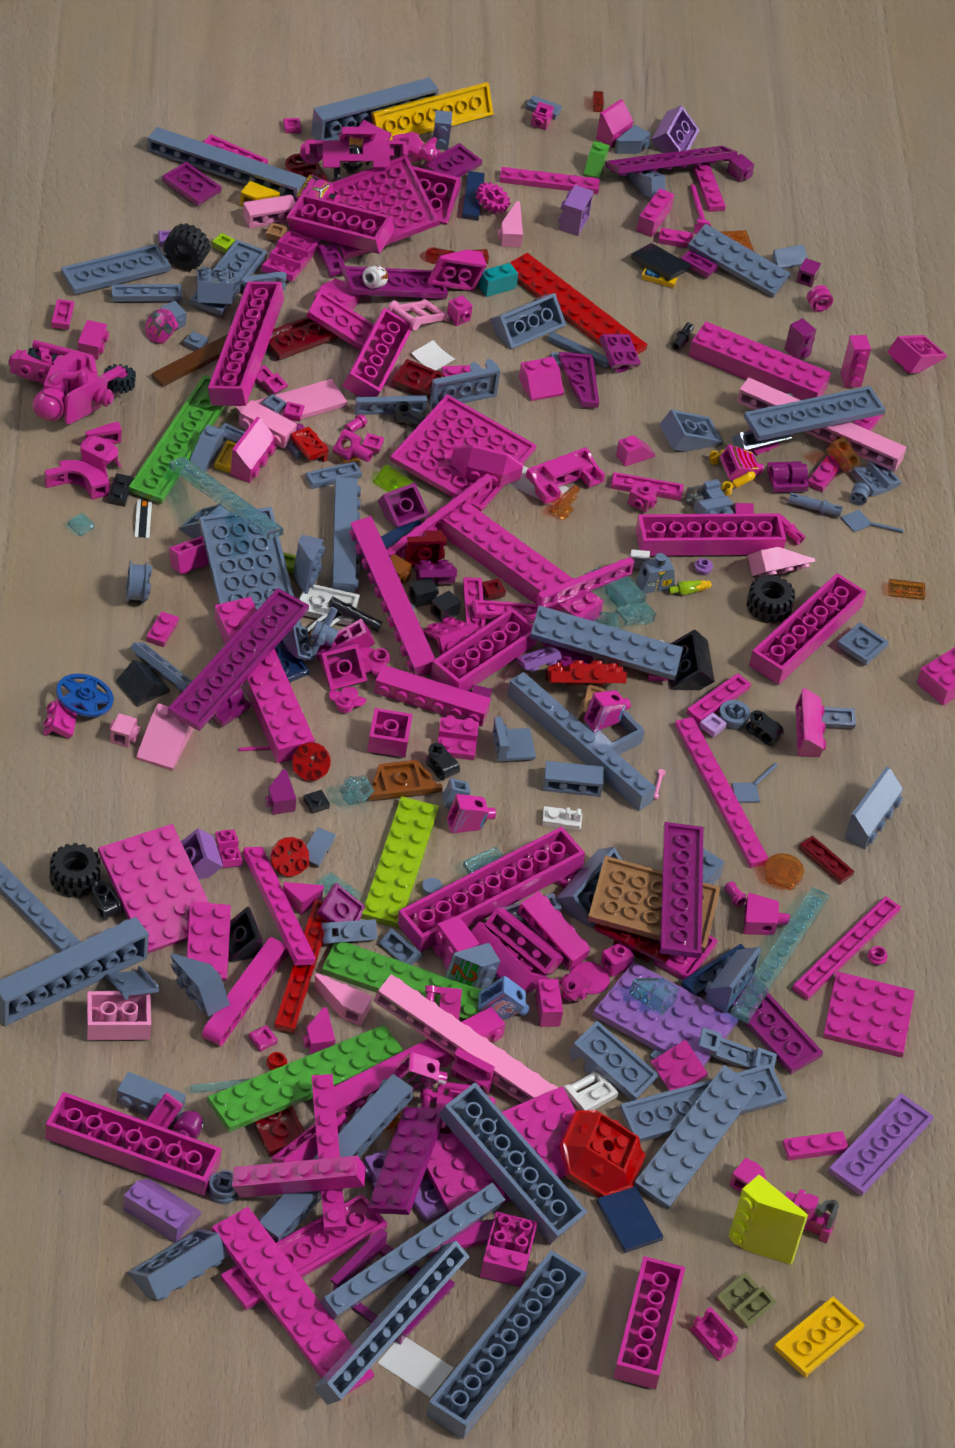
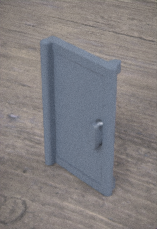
M138 966V970L106 974L108 981L117 988L125 1000H128L130 995L159 992V985L141 966Z

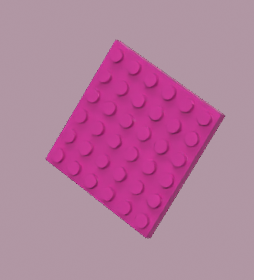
M407 155L391 160L390 168H370L331 183L334 194L339 195L338 203L392 217L395 231L386 245L440 225L439 219ZM337 243L344 260L369 252Z
M447 394L390 456V462L454 498L460 495L465 488L470 487L476 482L464 479L451 463L454 447L473 444L509 453L518 462L524 464L535 452L537 445ZM492 486V490L473 503L472 506L482 512L504 486Z

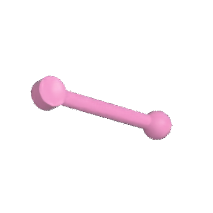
M659 769L657 773L659 777L656 784L655 794L653 798L654 800H657L659 798L658 792L661 780L666 773L664 769Z

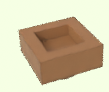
M271 222L266 232V238L278 241L287 233L288 227Z

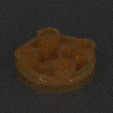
M786 853L775 854L766 862L764 869L765 880L769 884L793 890L803 879L804 866L793 855Z

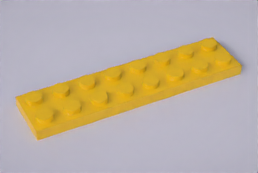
M483 82L371 112L373 125L391 133L390 140H392V137L398 134L414 132L420 135L433 131L436 110L452 112L451 126L494 115L489 82Z

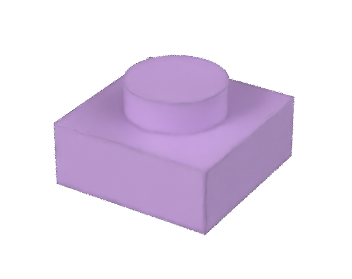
M712 712L700 722L699 727L712 737H715L726 728L727 723Z

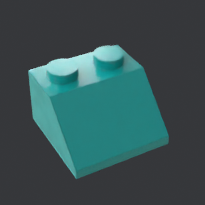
M511 263L487 268L484 270L477 286L486 297L516 289L518 272Z

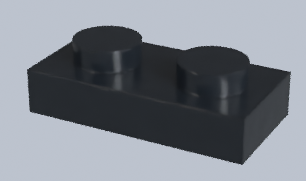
M116 473L107 503L125 507L130 494L129 486L134 477Z

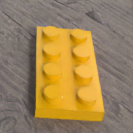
M833 1296L779 1340L773 1349L806 1378L861 1332L865 1324Z

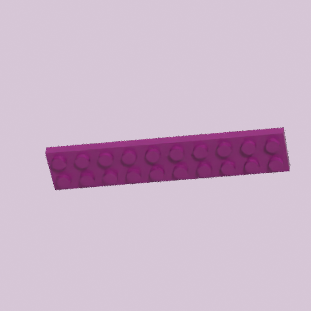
M277 588L168 707L167 713L200 731L309 610V605Z

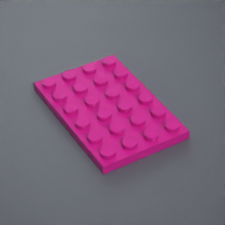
M173 824L98 847L100 858L128 919L136 917L149 933L148 953L187 941L190 901L209 903Z

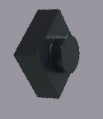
M322 789L304 795L303 800L311 814L330 808V802Z

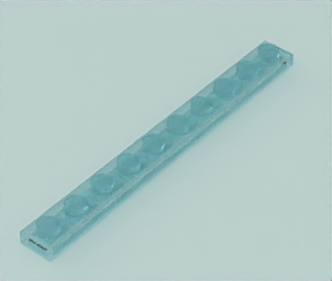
M179 457L169 462V468L267 540L284 535L283 527L187 458Z
M814 887L810 889L731 1009L730 1015L747 1024L749 1023L827 903L830 895Z

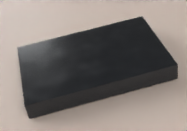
M653 243L633 252L630 258L669 281L687 272L691 267V264Z

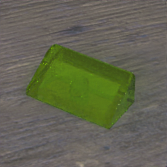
M387 464L373 480L375 484L388 492L413 483L412 480Z

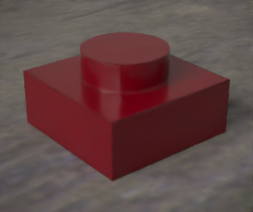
M499 578L482 582V588L488 600L505 597L506 591Z

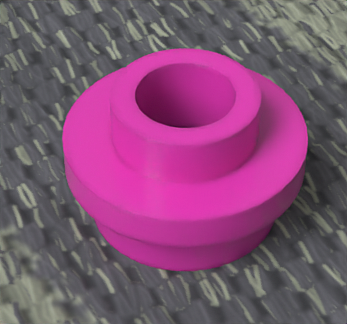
M874 946L869 950L867 957L871 963L882 965L887 961L888 955L883 947Z

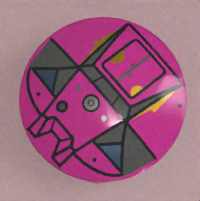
M158 309L147 319L145 325L146 335L151 341L163 344L173 334L174 330L178 328V322L170 310Z

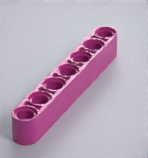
M269 937L227 995L230 1005L213 1014L203 1029L202 1038L220 1047L224 1044L287 956L288 950L285 943Z

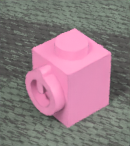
M119 713L116 720H112L110 724V742L127 748L131 742L135 743L141 728L137 726V719Z

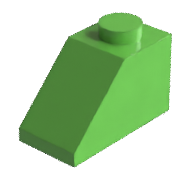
M596 141L593 142L583 176L600 179L605 167V161L608 158L610 145Z

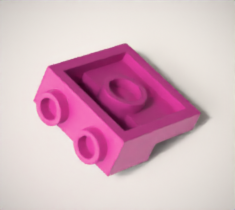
M452 715L441 717L438 743L442 744L453 758L474 761L479 722L474 721L472 718L456 719Z

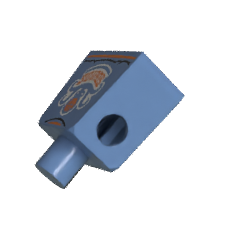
M503 976L479 992L478 1009L484 1011L492 1007L502 1019H509L517 1013L525 1016L529 1011V1005L526 1004L525 990L506 976Z

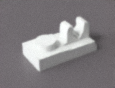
M544 806L542 826L554 828L562 826L564 829L581 831V809L573 811L569 807L565 810Z

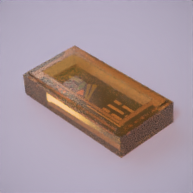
M889 579L888 596L924 600L926 596L925 583Z

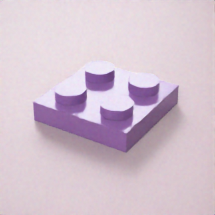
M548 646L518 656L516 659L518 665L525 670L535 671L541 665L546 664L549 666L556 664L557 660L562 659L560 651L553 646Z

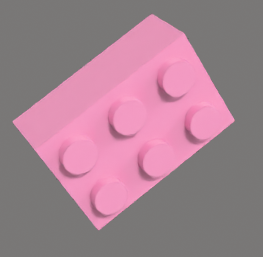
M87 991V1040H150V993L130 995L128 1000H125L119 991Z

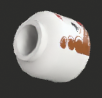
M381 265L366 268L362 275L364 284L371 289L382 287L388 281L387 270Z

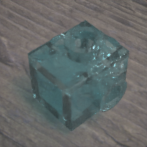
M365 775L350 776L343 781L344 784L339 788L343 799L348 805L364 803L375 791Z

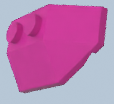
M473 444L454 447L451 456V463L464 479L476 481L478 478L489 474L493 477L492 486L502 487L520 479L524 466L523 463L518 462L509 453Z

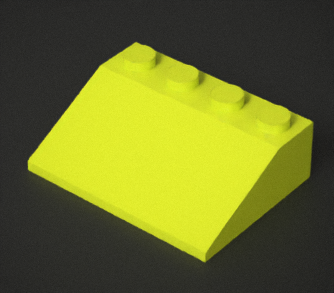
M758 1175L741 1191L728 1237L734 1244L739 1245L745 1251L791 1264L794 1261L808 1214L762 1176Z

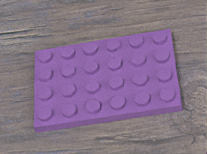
M636 962L630 965L593 1011V1016L653 1050H658L662 1053H665L686 1039L703 1067L712 1056L698 1047L701 1029L705 1027L722 1034V1038L726 1039L738 1023L737 1017L727 1012L725 1013L712 1004L707 1003L704 999L695 996L693 993Z

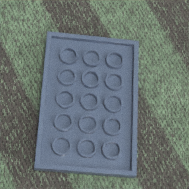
M272 507L199 517L218 604L251 597L258 610L277 588L293 596Z

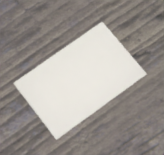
M407 1337L401 1345L395 1341L378 1362V1364L429 1397L433 1395L454 1369Z

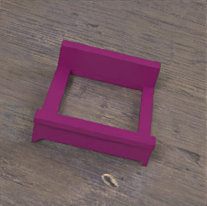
M380 1228L330 1279V1282L334 1284L333 1291L362 1272L379 1253L385 1256L394 1250L386 1243L387 1232ZM415 1265L406 1273L414 1277L420 1268ZM449 1279L395 1341L401 1345L403 1340L446 1295L450 1294V1290L455 1286V1282ZM362 1303L352 1308L370 1323L378 1317V1315Z

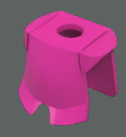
M91 436L81 443L80 461L96 466L105 474L107 479L106 466L111 461L121 468L118 460V448L109 440Z

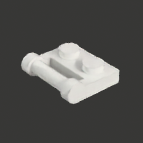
M597 1070L592 1071L590 1075L571 1085L563 1086L568 1097L580 1111L595 1110L618 1096L617 1090ZM592 1082H597L579 1093L576 1092Z

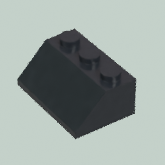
M694 629L670 643L683 647L675 680L670 679L673 690H701L715 682L708 640Z

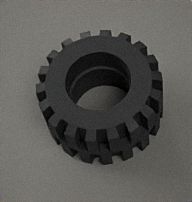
M181 223L178 226L176 225L165 239L163 252L166 253L165 256L171 264H175L177 268L180 267L183 270L191 271L192 269H197L210 252L211 246L209 239L206 238L207 235L202 233L200 228L197 229L194 225L190 226L188 223L184 225Z
M762 575L761 578L757 577L755 581H752L746 603L748 611L752 612L753 617H757L760 621L764 620L766 623L782 622L791 614L795 599V589L792 588L791 583H787V580L785 578L781 579L780 576Z
M73 843V845L65 844V847L60 846L57 851L53 852L50 858L51 885L54 886L56 891H60V894H68V897H81L83 894L85 896L89 895V891L92 892V885L100 880L101 860L98 858V853L93 852L91 847L87 848L85 844L78 845V843ZM70 869H79L82 871L74 872L70 871Z

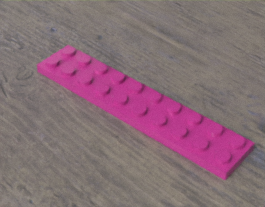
M249 1207L212 1226L211 1231L219 1233L227 1253L322 1379L351 1347L350 1341ZM369 1369L347 1394L372 1380L375 1375L372 1370Z

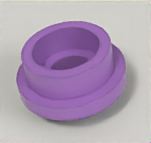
M698 559L695 562L696 572L700 575H708L713 569V563L708 559Z

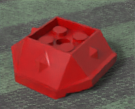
M598 1110L575 1111L570 1118L559 1145L561 1158L565 1165V1176L598 1198L632 1188L646 1156L641 1148L639 1136L623 1127L618 1120H612Z

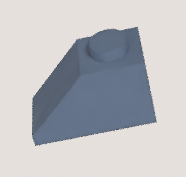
M637 125L632 126L616 140L614 153H641L649 147L651 133Z

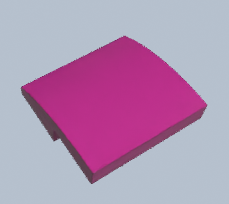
M458 1047L454 1053L455 1062L451 1067L452 1076L468 1085H472L475 1082L481 1084L480 1088L488 1095L492 1086L495 1067Z

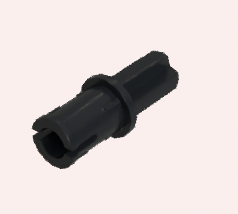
M687 322L683 329L678 331L676 339L671 344L674 350L680 351L685 342L689 341V336L694 329L693 324Z

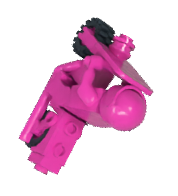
M38 340L33 341L32 348H29L28 354L27 350L17 349L10 356L8 362L10 373L44 384L43 390L34 397L32 407L39 418L47 421H55L64 413V421L67 424H71L98 410L102 404L104 407H108L109 404L111 405L114 394L118 392L123 394V391L128 393L135 388L136 371L132 367L128 368L127 365L122 366V364H119V366L113 364V367L109 365L108 368H105L104 374L98 377L93 355Z

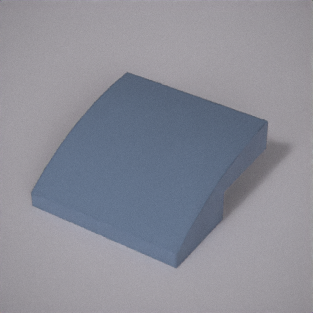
M871 461L868 462L866 467L853 468L851 475L858 483L866 484L869 487L870 496L891 491L902 483L891 470Z

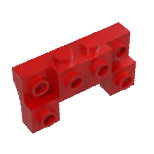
M577 660L572 661V664L568 666L556 663L546 667L545 680H549L550 684L567 683V685L587 686L588 684L604 686L607 683L626 684V672H623V667H618L616 663L602 664V661H591V664H584V661Z

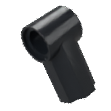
M400 401L396 404L393 420L399 425L408 424L416 429L426 418L412 410L408 402Z

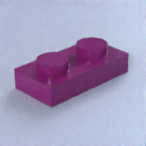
M691 250L681 257L682 260L691 264V270L706 278L717 270V264Z

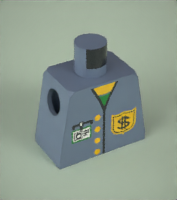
M658 553L654 559L643 561L636 578V583L642 594L668 590L669 587L675 586L674 567L669 557H666L665 554Z

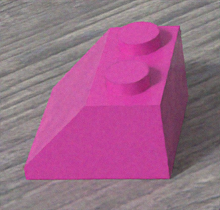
M622 99L602 111L599 117L596 139L610 145V148L616 145V140L633 126V119Z
M554 357L521 362L518 378L531 401L564 395L560 368Z
M357 643L318 652L322 671L330 690L367 681Z

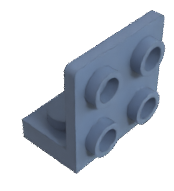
M494 717L492 735L498 761L535 760L536 754L530 728L507 729V725L503 724L502 717Z

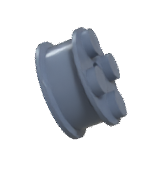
M129 561L126 602L129 599L140 600L142 604L148 601L151 589L149 580L152 572V566L148 565V562L145 565H140Z

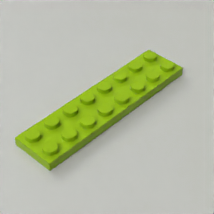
M401 796L361 919H376L377 923L400 928L398 926L399 910L408 906L439 811L438 805Z

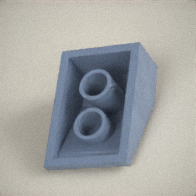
M671 409L660 423L663 434L670 443V447L676 451L688 452L723 444V440L710 417Z

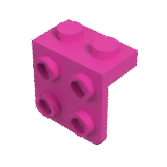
M454 617L444 618L440 623L429 624L427 628L422 630L424 635L437 639L440 656L473 634L470 624Z

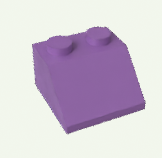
M197 828L181 841L198 879L209 878L223 867L214 836Z

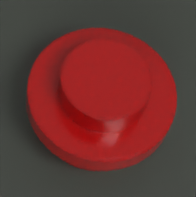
M281 1052L271 1053L266 1060V1065L271 1071L287 1064V1059Z

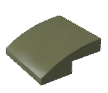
M746 1272L714 1298L725 1312L745 1328L749 1327L777 1303L765 1287L761 1286L759 1288Z

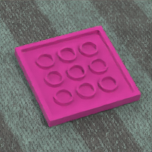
M837 971L823 1038L902 1058L915 990Z

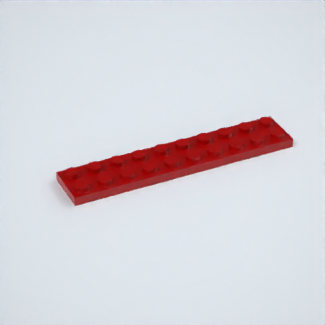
M525 253L510 262L518 272L517 283L537 298L555 293L564 319L600 347H602L599 337L603 334H629L637 355L647 350V343L529 253Z

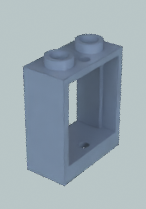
M625 710L619 723L629 734L613 743L601 730L593 732L589 725L585 724L587 728L618 755L641 744L645 732L643 727Z

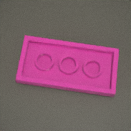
M321 290L316 295L306 314L307 317L359 350L373 326V323Z
M190 901L187 958L211 964L220 974L222 982H226L231 905Z

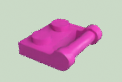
M426 985V998L434 1002L435 994L441 995L439 1007L459 1020L462 989Z

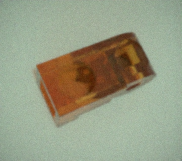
M845 437L833 441L826 450L829 456L833 455L836 461L839 462V466L844 472L853 470L860 465L858 455Z

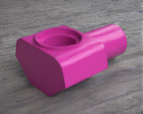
M347 429L341 432L333 447V453L347 461L355 456L368 463L373 456V451L360 445L361 437ZM350 441V447L344 449V444Z

